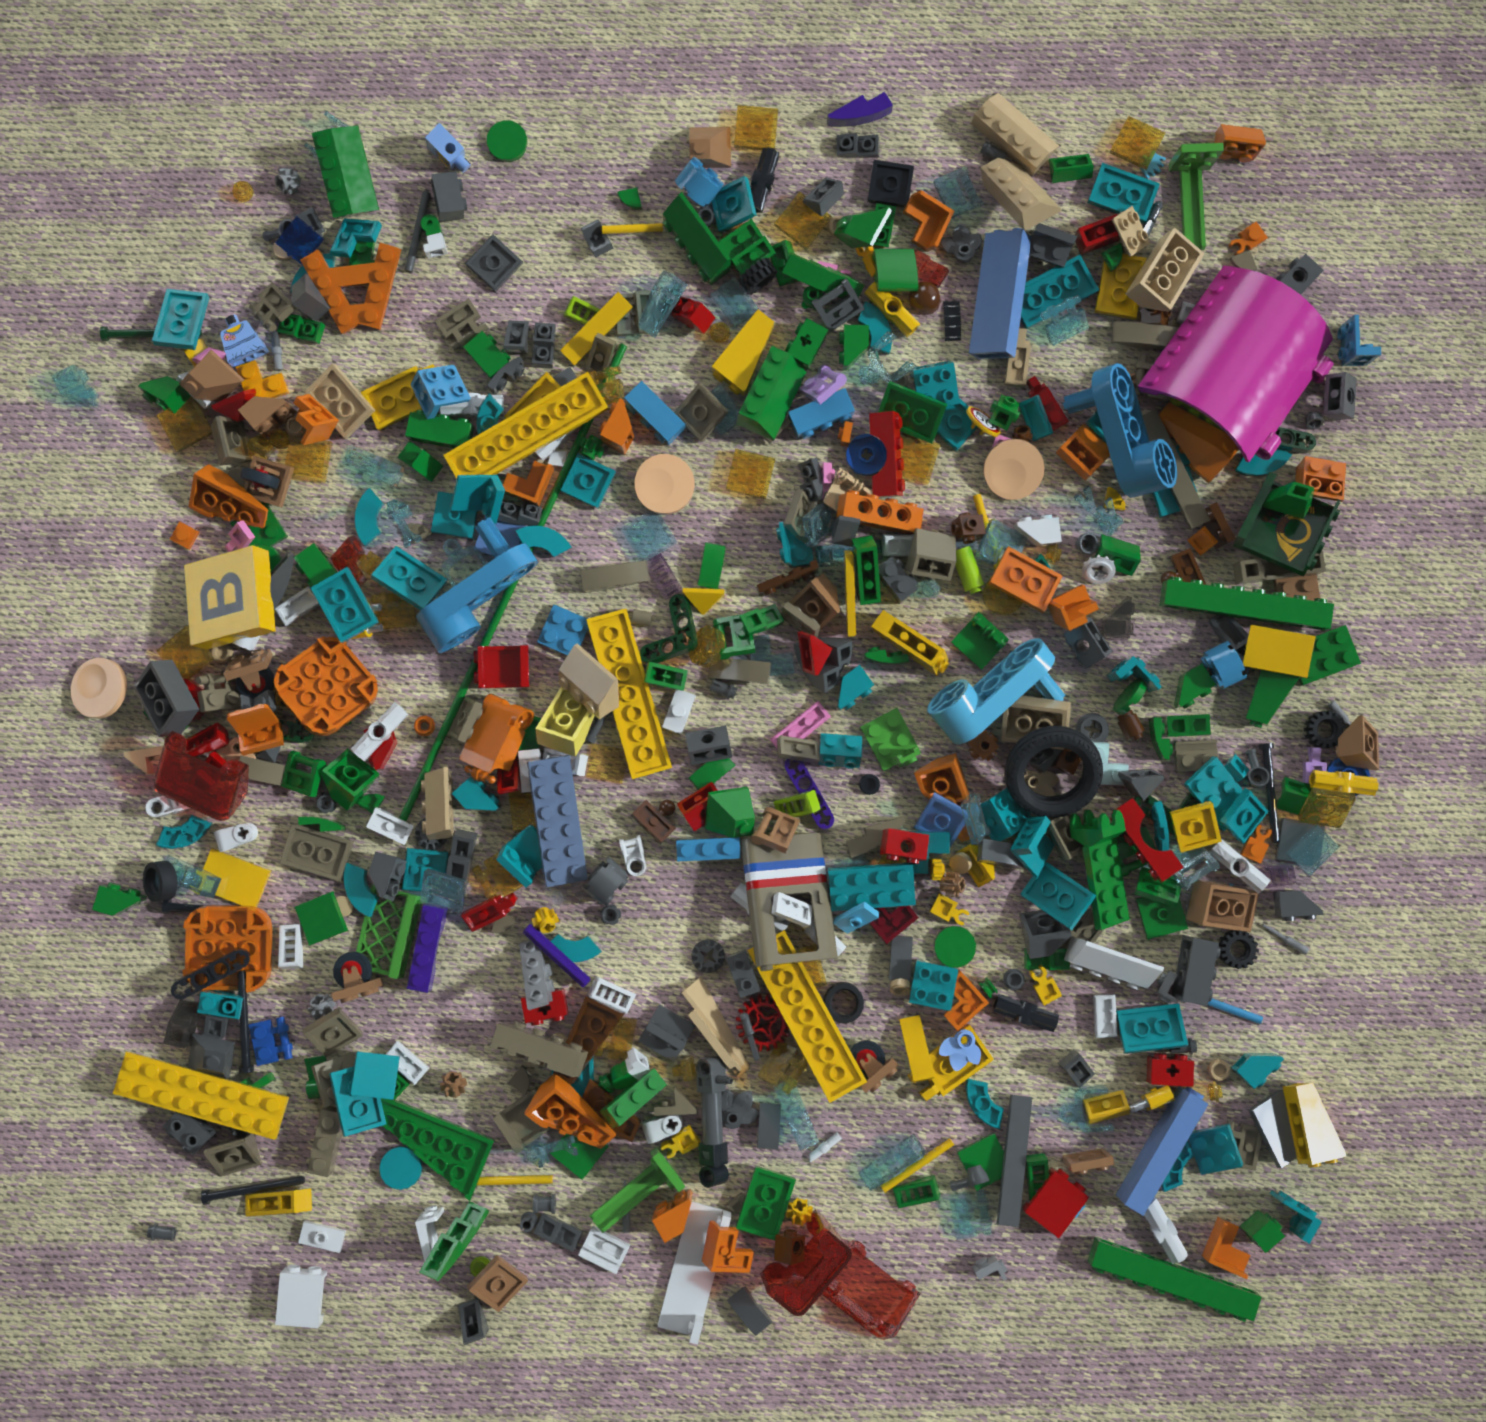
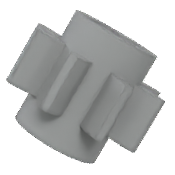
M293 168L279 169V175H276L274 179L277 189L282 191L283 194L297 193L296 188L300 187L301 184L299 174L293 171Z
M318 994L311 999V1007L308 1008V1011L315 1020H318L332 1012L336 1003L329 994L325 996Z

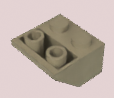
M915 528L905 568L913 575L951 581L956 564V536Z

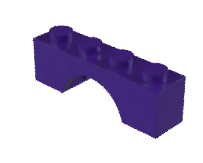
M433 904L423 905L407 989L426 993L432 990L436 972V954L440 937L444 930L448 907Z

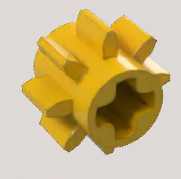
M542 907L535 912V918H532L531 921L533 927H536L542 933H550L556 928L555 923H558L559 919L553 908Z
M796 1198L793 1203H788L787 1218L792 1217V1224L803 1226L806 1221H811L813 1206H808L807 1199Z

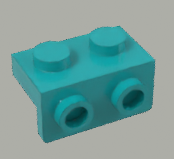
M821 733L820 760L818 765L845 767L848 769L860 768L862 736Z

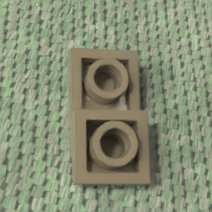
M240 756L236 776L281 786L286 765Z

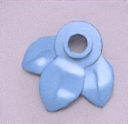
M962 1029L954 1037L946 1038L939 1048V1055L949 1056L951 1067L954 1071H958L968 1061L978 1065L981 1051L975 1044L973 1033ZM963 1036L967 1037V1042L965 1044L961 1043V1038Z

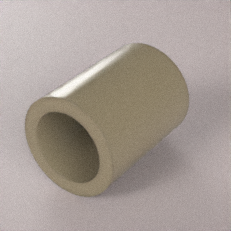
M634 609L632 624L650 627L653 612Z

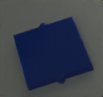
M296 216L275 243L287 252V256H291L303 265L300 260L313 253L324 241V238L315 232L311 225L308 226Z

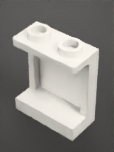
M437 1205L429 1206L424 1209V1212L415 1221L424 1262L438 1240L434 1222L440 1218L444 1212V1207L437 1208Z
M288 1265L280 1272L275 1325L319 1328L323 1323L324 1316L321 1310L324 1278L327 1276V1270H321L322 1268L319 1266L301 1269L300 1265Z

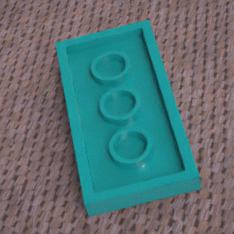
M1081 255L1066 261L1064 268L1056 266L1025 283L1020 319L1025 329L1098 293L1099 288Z
M913 863L828 868L831 911L849 910L863 902H866L873 908L916 905Z

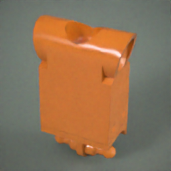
M488 694L483 701V713L476 720L473 734L470 739H467L459 760L470 764L465 766L464 770L466 773H470L474 780L478 782L488 781L490 784H493L496 778L492 775L490 776L489 773L491 774L497 768L510 771L524 738V730L531 725L534 719V712L520 705H510L507 700L494 694Z

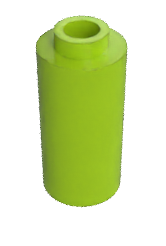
M968 546L956 550L955 566L965 592H970V595L982 591L981 587L985 584L971 547Z

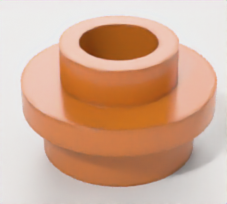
M420 716L414 723V729L420 736H429L435 730V722L429 716ZM422 723H428L429 727L427 730L422 729Z

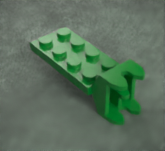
M1085 809L1083 825L1077 813L1071 815L1070 833L1071 838L1084 845L1082 849L1089 891L1096 895L1091 903L1095 930H1104L1130 920L1116 838L1126 831L1125 822L1119 810H1113L1112 822H1110L1105 813L1100 814L1099 818H1095L1091 810Z

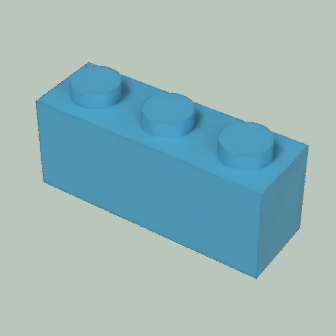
M643 381L624 397L626 409L632 415L636 413L641 418L639 420L646 429L651 428L655 432V438L660 443L666 442L670 445L686 429V424Z
M846 388L835 392L821 405L813 401L789 411L788 418L791 421L797 439L800 437L807 439L813 436L814 432L819 429L826 431L832 428L836 422L845 423V421L851 420L855 409Z
M739 837L676 840L677 862L740 859Z

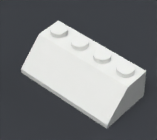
M1071 936L1064 957L1065 961L1070 962L1069 967L1081 971L1083 967L1090 969V974L1101 977L1102 973L1109 975L1108 980L1119 984L1121 980L1128 982V987L1139 990L1140 986L1148 989L1164 969V967L1073 936Z

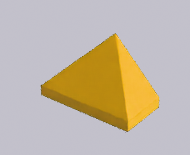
M683 588V595L704 615L724 597V589Z
M969 844L956 852L966 853L971 858L972 866L967 872L978 888L995 879L994 864L977 862L978 846Z

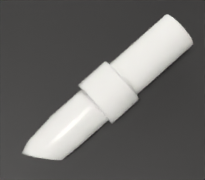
M838 1132L819 1144V1147L809 1154V1163L819 1158L822 1154L827 1153L832 1146L842 1139Z

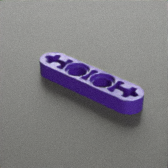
M786 759L784 763L785 770L798 793L815 790L816 795L820 798V809L825 806L826 810L822 812L825 816L829 815L831 818L828 820V825L820 824L819 821L822 819L820 814L818 813L815 816L812 813L811 816L818 827L828 829L833 826L834 816L804 763L798 761L799 765L797 768L799 772L804 770L805 774L799 775L794 779L792 775H796L794 769L789 770L790 759ZM803 777L808 778L810 781L809 788L805 790L798 786L799 779Z

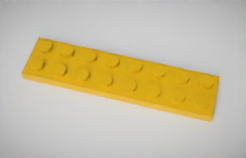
M586 372L443 456L456 479L458 475H496L602 414L609 408L590 374Z
M627 609L586 619L598 662L618 679L619 707L613 710L612 713L631 779L671 769L672 765L649 685L644 682L645 671Z
M785 930L776 934L779 954L797 953ZM752 947L747 952L755 964L754 948ZM803 963L775 965L773 970L761 971L760 968H757L828 1102L831 1103L867 1083Z
M130 1051L125 1053L113 1090L115 1095L273 1140L277 1139L289 1100V1096Z

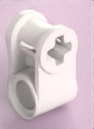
M175 790L149 800L145 807L147 814L151 817H165L190 810L191 807L187 804L184 795L186 790ZM158 802L162 805L160 813H156L154 809Z
M245 823L213 832L219 852L227 851L255 840L258 835L257 827L252 823ZM248 830L249 833L243 836V832Z
M637 835L636 838L625 841L620 839V847L628 873L633 876L643 875L647 867L641 836ZM634 861H640L642 864V870L638 873L633 872L631 869Z
M662 1115L651 1118V1121L648 1119L641 1122L647 1143L652 1144L677 1134L681 1130L683 1118L681 1115ZM670 1119H672L673 1122H678L675 1127H673V1125H668Z

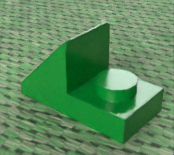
M411 441L407 443L398 455L401 461L431 483L444 467L425 450L420 449Z

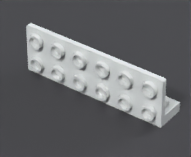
M692 1201L684 1232L681 1234L658 1327L689 1335V1343L698 1345L704 1314L715 1272H711L701 1261L709 1221L714 1220L720 1227H729L731 1211Z

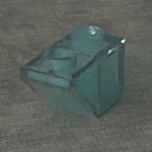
M73 364L51 375L61 395L93 407L99 406L96 400L99 398L93 387L89 386L87 382L89 376L84 369H80Z

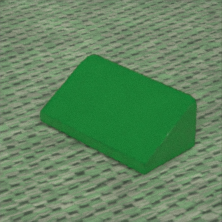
M1089 154L1049 159L1052 183L1090 179L1093 176L1094 166Z
M783 240L773 245L772 247L776 253L770 258L778 272L776 277L779 287L798 282V280L782 273L790 253H794L791 241Z

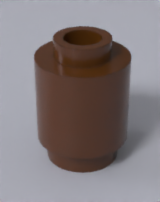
M1132 709L1128 713L1117 717L1119 721L1117 723L1126 740L1131 739L1133 742L1143 737L1142 732L1145 729Z

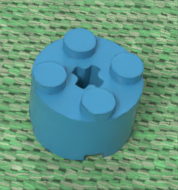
M693 157L677 176L675 183L681 190L684 188L688 193L687 196L703 207H707L724 184L717 178L718 174L711 168L706 170L702 167L703 163L696 157Z
M1229 641L1203 652V657L1200 658L1206 669L1209 668L1212 674L1211 678L1216 684L1215 688L1225 689L1247 678V674L1242 675L1241 671L1245 670L1237 651L1235 648L1230 650L1228 647L1231 644Z

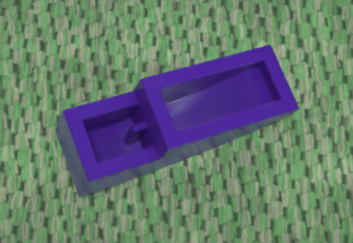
M885 92L869 101L865 99L864 95H861L828 114L827 124L834 127H846L870 123L891 114L893 104Z

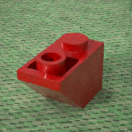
M680 296L670 312L671 316L693 331L705 334L716 318L701 302Z
M382 726L377 727L375 731L377 737H381L384 734ZM394 731L391 733L390 738L384 741L368 758L371 767H374L375 770L380 771L384 769L397 745Z

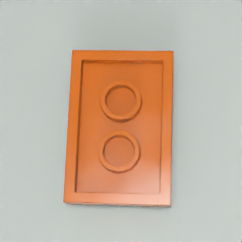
M1008 546L988 584L1044 613L1063 576Z

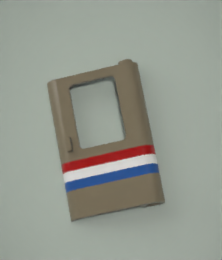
M821 833L795 834L786 854L763 844L756 845L751 842V838L741 840L756 968H760L761 971L773 970L775 965L838 959ZM780 892L785 895L810 894L817 951L785 955L778 953L774 917L771 914V898L775 893Z

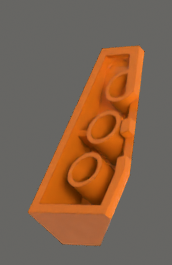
M1170 402L1159 413L1169 436L1174 438L1179 445L1178 450L1181 454L1184 453L1190 461L1189 466L1208 484L1239 450L1227 433Z
M210 464L194 473L189 508L206 517L213 518L216 516L223 518L225 521H244L249 526L265 527L268 509L227 473Z
M956 753L936 758L914 772L921 793L929 800L935 792L971 812V816L957 836L961 842L981 837V831L973 809L967 783Z
M556 1073L539 1086L525 1110V1115L540 1127L556 1129L562 1135L567 1133L577 1137L578 1141L600 1149L616 1136V1133L575 1089Z

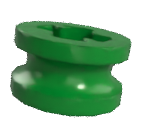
M987 977L983 983H978L989 998H992L993 993H998Z

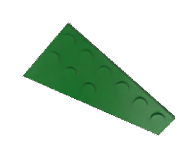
M381 1099L386 1125H383V1127L387 1131L392 1132L399 1138L401 1143L406 1144L414 1151L413 1153L437 1174L442 1175L450 1182L449 1184L452 1187L457 1188L470 1201L495 1140L398 1100Z

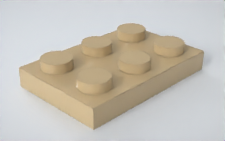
M333 363L305 391L306 394L314 397L339 420L335 428L346 439L376 411L340 368Z

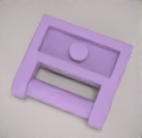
M824 364L818 368V373L808 378L799 389L804 396L821 405L845 385L847 378L844 374L836 373ZM827 378H829V379H831V380H833V381L829 384V383L825 382L824 380H826Z

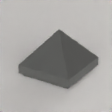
M281 746L256 752L255 756L276 763Z

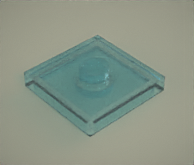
M651 511L620 528L640 561H649L677 544L675 537L662 516Z

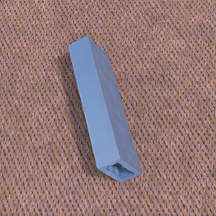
M1013 228L1012 231L994 230V232L985 233L969 354L977 359L1015 358L1032 238L1022 228Z
M1179 1086L1174 1093L1175 1100L1167 1105L1116 1193V1196L1126 1206L1144 1216L1208 1106V1103L1203 1101L1204 1096L1190 1087L1184 1089Z

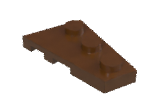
M817 560L809 562L810 567L805 569L804 567H797L788 572L787 576L782 574L758 584L757 590L759 595L770 596L777 592V588L783 586L784 589L795 586V581L803 579L805 582L815 578L814 574L819 569Z
M590 1079L582 1098L616 1133V1136L633 1142L641 1120L633 1114L621 1126L612 1128L600 1111L614 1098Z

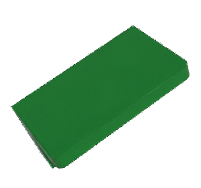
M1104 534L1100 536V548L1095 557L1098 554L1100 557L1107 556L1109 560L1114 561L1117 572L1132 576L1141 562L1140 547Z
M1284 777L1282 780V794L1276 802L1277 809L1316 819L1326 804L1325 790L1310 788V784Z

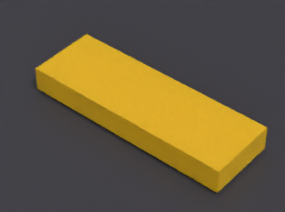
M920 1015L899 1019L913 1082L935 1078Z

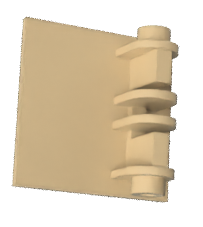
M1133 206L1118 213L1116 217L1111 219L1129 257L1150 244L1148 234L1143 229L1139 215Z
M839 468L823 503L837 512L839 495L846 493L848 490L860 492L859 495L862 496L867 494L873 495V490L857 478H854L847 471ZM859 503L858 509L861 513L864 507L862 504Z

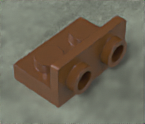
M1215 502L1205 508L1210 521L1204 523L1203 526L1217 539L1218 542L1214 545V548L1217 549L1235 540L1236 538L1218 503Z

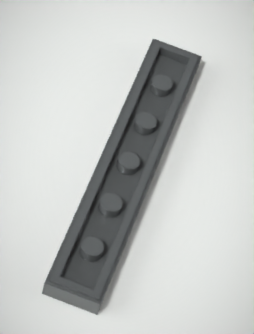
M1010 1094L996 1221L998 1225L1019 1227L1033 1097Z

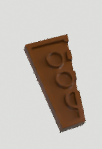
M588 996L584 998L566 1041L569 1045L571 1042L583 1046L582 1050L588 1052L582 1071L625 1014ZM556 1071L553 1072V1074L556 1073L569 1084H573L578 1078Z

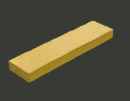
M617 292L560 351L575 366L591 350L597 333L605 336L633 306Z
M844 550L846 632L848 637L856 635L854 554L851 550Z

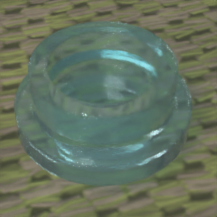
M927 579V581L924 580L921 583V591L926 597L936 598L939 595L940 586L933 579Z

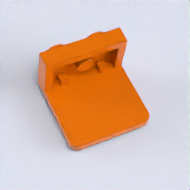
M258 704L251 708L235 710L227 714L228 722L238 733L240 753L243 756L284 745L282 724L267 704Z

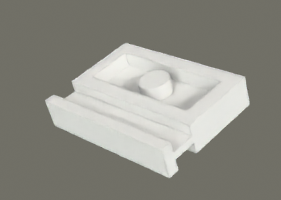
M592 1226L578 1256L617 1274L630 1244L607 1232L602 1233L599 1228Z

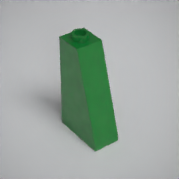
M1261 670L1246 720L1250 721L1249 725L1257 728H1262V725L1267 726L1300 677Z

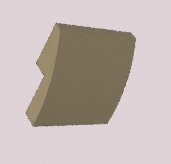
M635 291L634 294H621L633 308L615 325L616 336L659 332L656 292Z
M795 489L784 525L798 540L810 548H814L825 512L818 501L809 500L803 489Z

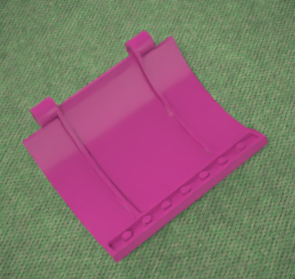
M1224 265L1140 382L1138 388L1140 392L1157 396L1163 394L1175 398L1209 417L1235 442L1245 462H1250L1255 454L1261 459L1269 460L1282 442L1275 432L1310 381L1315 383L1323 382L1326 375L1332 369L1333 361L1323 354L1332 342L1333 337L1318 311L1289 286L1260 272Z

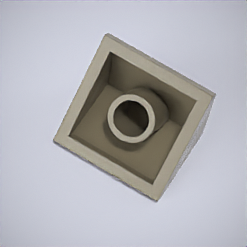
M222 416L215 417L211 424V430L220 466L252 461L243 421L237 422Z
M1071 815L1050 818L1051 822L1046 829L1061 860L1066 861L1083 850L1082 847H1084L1083 844L1071 838Z
M252 1133L213 1144L206 1148L203 1153L220 1176L262 1165L255 1136Z

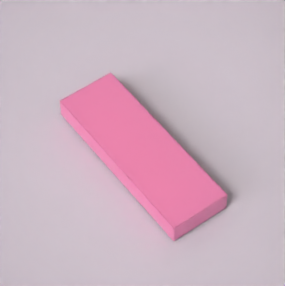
M817 701L772 737L770 741L777 749V738L780 735L804 739L831 716L821 703Z

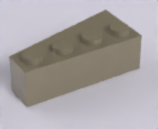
M516 1020L514 1023L497 1024L489 1048L494 1050L507 1049L508 1055L521 1058L527 1056L528 1062L543 1065L545 1063L548 1069L570 1077H580L588 1055L587 1051L582 1050V1045L573 1042L569 1045L563 1042L564 1039L556 1035L546 1036L544 1035L545 1031L538 1028L528 1029L526 1028L527 1024Z

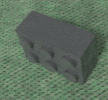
M173 660L150 661L133 686L159 737L181 735L199 711L197 703Z
M1182 935L1176 969L1177 977L1174 980L1172 991L1173 997L1183 1002L1208 1006V1002L1212 1000L1213 990L1211 989L1212 980H1215L1217 973L1215 962L1220 956L1218 942Z

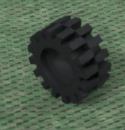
M762 258L754 265L752 264L749 269H746L745 273L738 279V282L748 295H752L764 286H767L776 277L778 272L768 258Z
M1333 711L1314 713V715L1308 717L1309 720L1304 724L1307 725L1304 728V732L1307 733L1305 738L1309 739L1310 741L1308 742L1314 744V747L1321 749L1338 746V738L1344 732L1343 728H1346V724H1342L1343 718H1338L1339 714L1333 713ZM1321 722H1327L1331 725L1332 733L1327 738L1321 737L1318 733V726Z
M1231 930V932H1226L1224 936L1219 938L1221 940L1218 945L1220 947L1219 958L1224 961V964L1241 969L1248 968V965L1254 964V959L1257 960L1258 956L1255 955L1256 952L1259 953V949L1256 948L1258 943L1254 941L1255 938L1249 935V933ZM1236 941L1242 942L1245 946V952L1240 957H1234L1230 952L1231 945Z

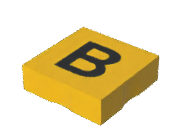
M251 545L184 565L191 646L208 650L230 644L238 639L253 638L276 632L274 607L270 592L271 573L268 550Z

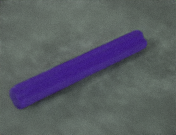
M529 924L524 929L523 934L581 987H585L590 982V977L536 927Z

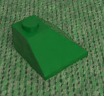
M885 208L843 216L836 224L834 235L850 248L871 247L874 245L892 210Z
M348 748L321 771L331 798L347 811L356 804L380 775Z
M747 786L708 792L706 830L732 838L753 834L755 815Z

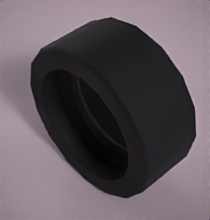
M167 860L148 863L143 872L145 894L152 902L171 900L176 894L178 885L177 874L172 863Z
M849 982L833 984L824 996V1004L833 1020L838 1023L847 1024L855 1021L864 1009L862 993L855 985ZM841 990L851 992L856 999L855 1009L847 1015L836 1013L831 1005L834 994Z

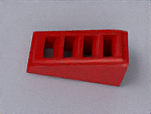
M217 722L185 739V757L190 758L229 745L228 730Z

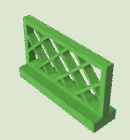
M372 884L371 891L376 895V887ZM398 891L395 898L398 896L406 897L405 904L400 909L397 908L394 901L385 900L381 904L377 902L374 912L378 910L383 920L375 925L370 919L371 917L364 916L356 952L363 954L367 951L372 959L371 965L375 964L376 966H372V972L387 975L394 979L404 978L423 900L422 895ZM390 902L395 912L386 917L381 907ZM397 915L400 925L393 930L388 920ZM385 923L390 933L381 938L376 928ZM373 931L377 941L369 945L365 939L366 934ZM392 935L395 945L388 951L383 940ZM380 944L385 953L376 958L371 948ZM385 956L390 961L389 970L382 969L378 962Z

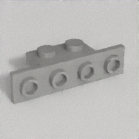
M531 940L519 943L527 1009L531 1010L549 1005V1002L553 1001L551 992L555 991L553 981L549 978V976H552L551 966L549 963H545L542 950Z

